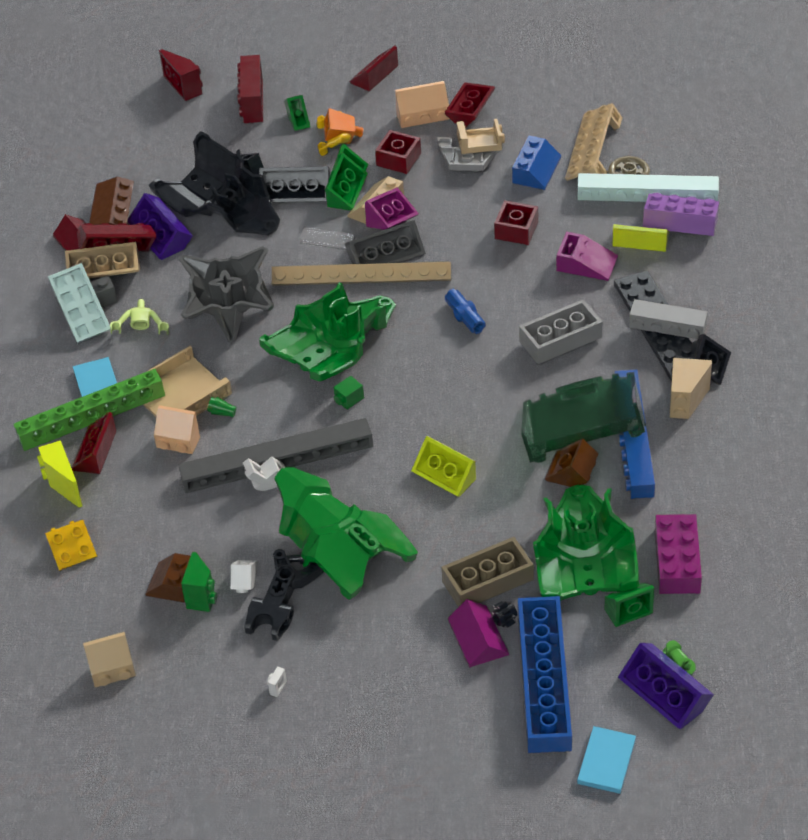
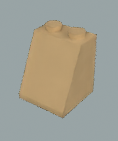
M673 358L670 418L689 419L710 390L712 360Z

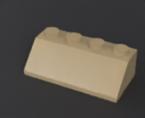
M136 242L65 251L66 269L82 263L88 278L135 273L140 270Z

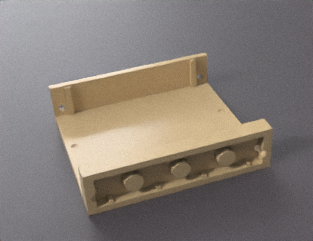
M188 346L150 369H156L159 374L165 396L143 405L156 418L159 405L194 411L197 416L207 410L211 397H219L223 400L232 394L230 381L226 377L219 381L194 358L192 346Z

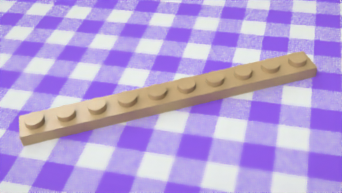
M451 262L272 267V286L338 284L339 282L351 284L451 281Z

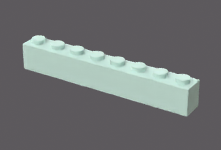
M578 173V200L646 202L649 193H660L667 196L678 195L685 198L696 197L697 199H713L718 201L719 176Z

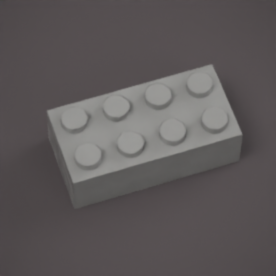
M583 299L520 325L519 342L535 362L541 364L602 338L603 322Z

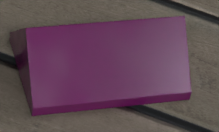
M398 187L365 202L366 227L385 230L419 214Z
M466 599L448 617L449 624L469 668L509 655L486 605Z

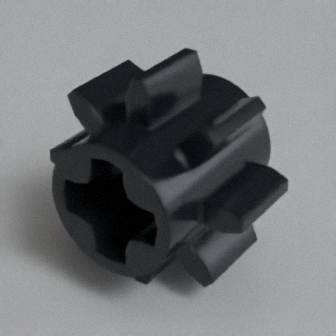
M501 601L494 605L495 610L491 615L496 625L508 628L515 624L514 619L518 614L512 603L507 604L506 601L504 603Z

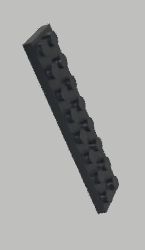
M648 271L614 280V286L629 311H631L634 299L669 305ZM641 330L672 382L673 358L693 359L691 340L687 337Z

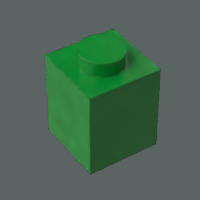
M349 376L333 387L335 402L347 410L364 399L363 385L352 376Z

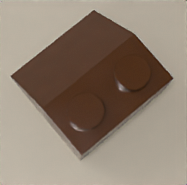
M584 439L559 449L554 455L545 480L568 487L584 485L591 478L590 474L596 465L599 453Z
M174 553L158 562L145 593L146 596L185 603L181 583L190 555Z

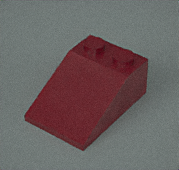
M163 49L159 50L163 76L184 101L202 95L203 83L200 79L201 70L199 66L195 65L190 59Z

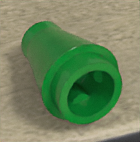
M211 397L207 408L211 415L234 417L237 410L236 406L229 404L219 397Z

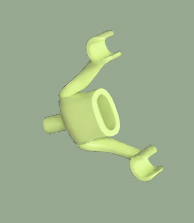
M139 299L137 307L127 310L118 321L110 323V333L112 334L113 330H119V334H121V325L128 317H131V327L137 330L149 328L150 317H152L158 325V334L160 335L162 330L167 331V335L169 334V324L162 322L153 310L146 308L143 299Z

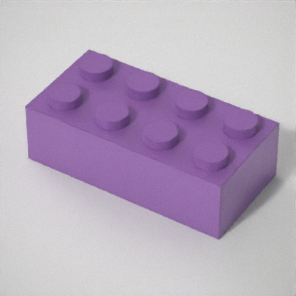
M649 193L644 207L643 227L714 236L718 220L719 201Z

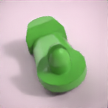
M675 640L669 641L663 653L692 675L696 670L695 663L681 651L682 647Z

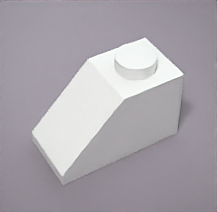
M237 560L231 564V589H236L237 593H248V590L254 587L257 561Z

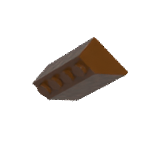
M117 176L97 183L89 223L92 225H100L102 223L110 225L127 224L134 181Z

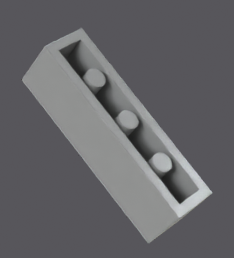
M634 299L629 315V328L698 339L699 335L705 333L708 311Z

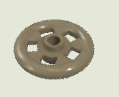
M623 156L615 159L610 164L608 172L609 174L649 175L650 168L641 158Z

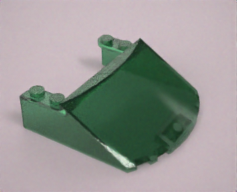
M628 372L626 374L627 377H619L617 373L612 374L611 379L603 380L602 376L574 382L555 388L556 393L546 396L545 393L539 395L540 399L531 402L530 399L523 402L521 435L530 463L543 462L546 460L547 452L562 449L581 439L588 442L628 431L632 438L642 435L645 432L646 424L634 372Z

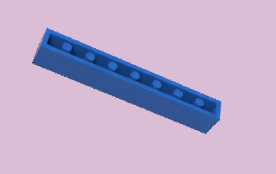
M637 369L614 371V379H611V389L615 390V393H613V403L617 404V407H615V417L619 418V421H617V431L621 432V435H619V445L623 447L621 459L626 463L623 464L624 476L628 477V479H625L626 491H630L631 499L655 497V480Z

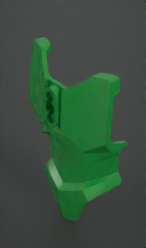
M339 282L335 289L325 294L321 299L308 305L297 304L291 323L270 336L266 334L259 338L260 347L270 355L277 356L294 364L297 363L300 365L301 370L308 371L310 379L323 381L357 364L363 355L365 334L372 328L375 330L386 328L396 304L392 299L381 295L349 302L344 286Z
M294 467L282 468L275 476L274 480L283 502L279 533L289 536L301 548V556L304 560L303 567L308 566L311 562L317 563L339 586L341 594L348 600L354 598L361 591L367 562L383 551H389L401 556L405 562H411L416 559L418 551L386 514L361 510L355 504L348 507L333 497L328 480Z
M572 486L565 489L556 509H554L552 502L548 498H543L548 509V522L538 539L533 542L541 597L560 596V601L581 595V593L594 595L599 590L602 592H624L639 587V569L633 528L628 527L625 522L612 512V488L607 489L603 501L591 486Z

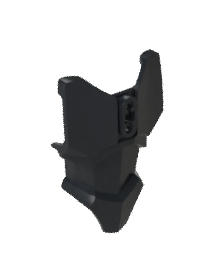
M202 131L196 135L193 141L195 152L194 169L182 181H162L158 178L149 184L150 190L180 215L185 217L196 214L211 216L215 213L221 215L235 232L269 235L277 231L281 221L269 199L263 175L253 174L244 167V159L239 149L234 154Z

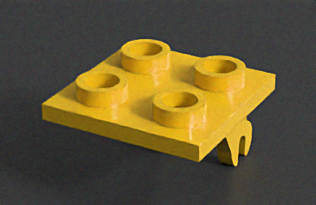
M83 519L77 522L70 521L69 525L58 529L51 528V531L45 533L59 571L97 557Z

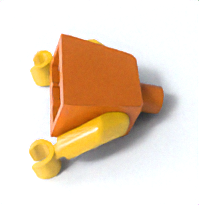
M329 108L326 116H318L316 122L319 129L324 128L325 141L328 142H320L318 144L320 155H326L329 147L333 148L343 143L350 144L354 136L362 137L363 127L355 126V118L353 116Z

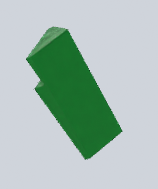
M344 143L340 147L325 188L327 207L351 211L368 174L366 172L368 163Z

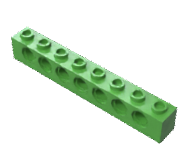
M152 369L14 423L18 440L24 451L91 425L109 411L115 416L165 396L163 383L156 369Z

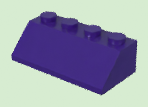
M147 193L143 194L127 220L130 225L143 223L152 227L156 233V238L150 249L161 260L184 250L193 237L160 198Z
M639 643L618 676L621 681L678 729L684 728L700 715L714 695L652 643Z

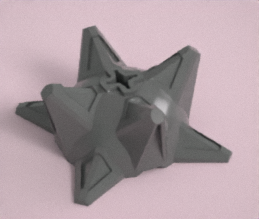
M262 246L239 257L231 256L226 259L213 258L207 260L182 255L178 260L189 273L190 279L187 304L181 316L185 319H193L203 313L213 315L228 342L235 341L244 312L250 308L271 311L274 308V303L259 270L268 249Z

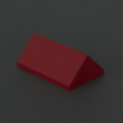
M396 45L378 55L349 82L370 92L398 67Z
M464 82L445 110V115L456 125L457 122L463 121L466 128L476 119L494 92L495 86Z
M65 214L54 231L53 237L65 251L79 249L77 231L80 225L86 222Z
M110 411L87 427L72 465L73 471L101 473L116 434L113 414Z

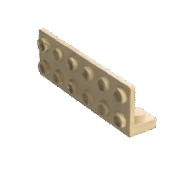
M613 103L602 105L595 110H589L584 113L565 179L567 181L577 178L578 173L607 174L606 169L599 161L608 125H611L613 130L619 129L623 118Z

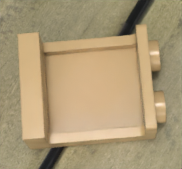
M494 119V126L491 128L465 130L463 121L457 122V138L461 154L502 150L505 136L502 133V125L498 124L497 119Z

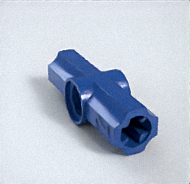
M454 288L448 291L445 295V301L452 308L457 321H463L472 333H481L486 324L477 313L474 303L471 300L467 301Z

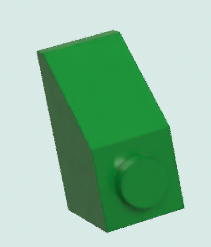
M303 95L286 98L284 103L294 131L310 128Z

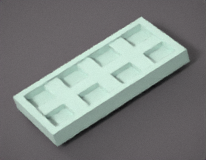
M82 263L48 276V280L77 344L110 331L108 320Z

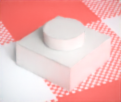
M277 666L274 673H271L267 679L269 693L272 696L278 697L287 682L284 668Z

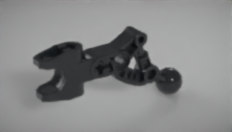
M277 549L273 553L275 575L264 599L252 598L244 626L245 633L251 635L258 626L270 624L272 626V640L278 641L293 619L294 606L287 604L294 589L303 588L324 572L315 562H311L306 568L296 571L290 563L300 562V564H303L304 560L301 552L300 555H286L282 549Z

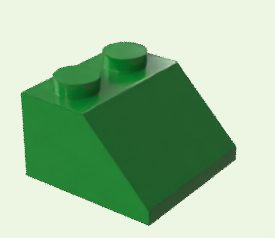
M192 552L181 583L186 609L210 612L212 604H216L217 592H214L215 580L212 579L210 569L196 552Z
M640 583L638 588L624 592H613L605 596L604 610L614 626L618 627L653 614L654 587L651 584Z

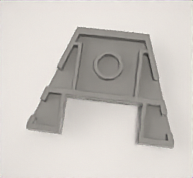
M437 137V144L449 170L484 171L498 153V151L461 154L460 147H452L453 137Z

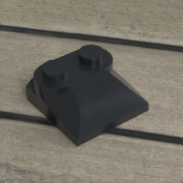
M701 334L698 340H695L691 346L693 359L712 360L711 380L721 385L731 352L706 334Z

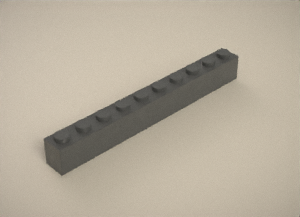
M363 418L187 461L178 465L185 493H190L248 478L245 475L246 470L243 462L248 458L261 466L270 457H274L282 462L285 468L294 467L373 447V438L367 419Z

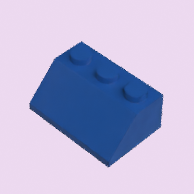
M529 135L512 167V183L545 190L561 159V154L546 139Z

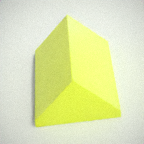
M613 224L614 247L666 252L669 237L668 230Z
M429 436L425 437L411 472L460 497L476 480L475 461Z

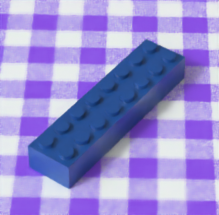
M560 596L518 598L528 753L572 751V729Z

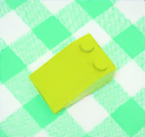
M61 440L38 447L40 455L37 456L40 467H43L40 469L43 480L47 479L51 488L77 507H82L77 482Z

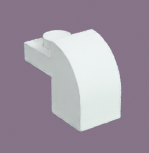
M270 457L261 466L249 458L243 462L246 470L245 475L252 481L254 489L266 491L278 487L274 478L282 468H285L282 462L274 457Z

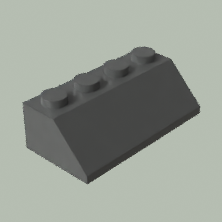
M415 220L344 243L352 264L399 263L426 254Z

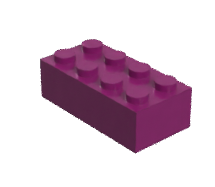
M696 514L656 515L655 542L659 594H701L702 574Z

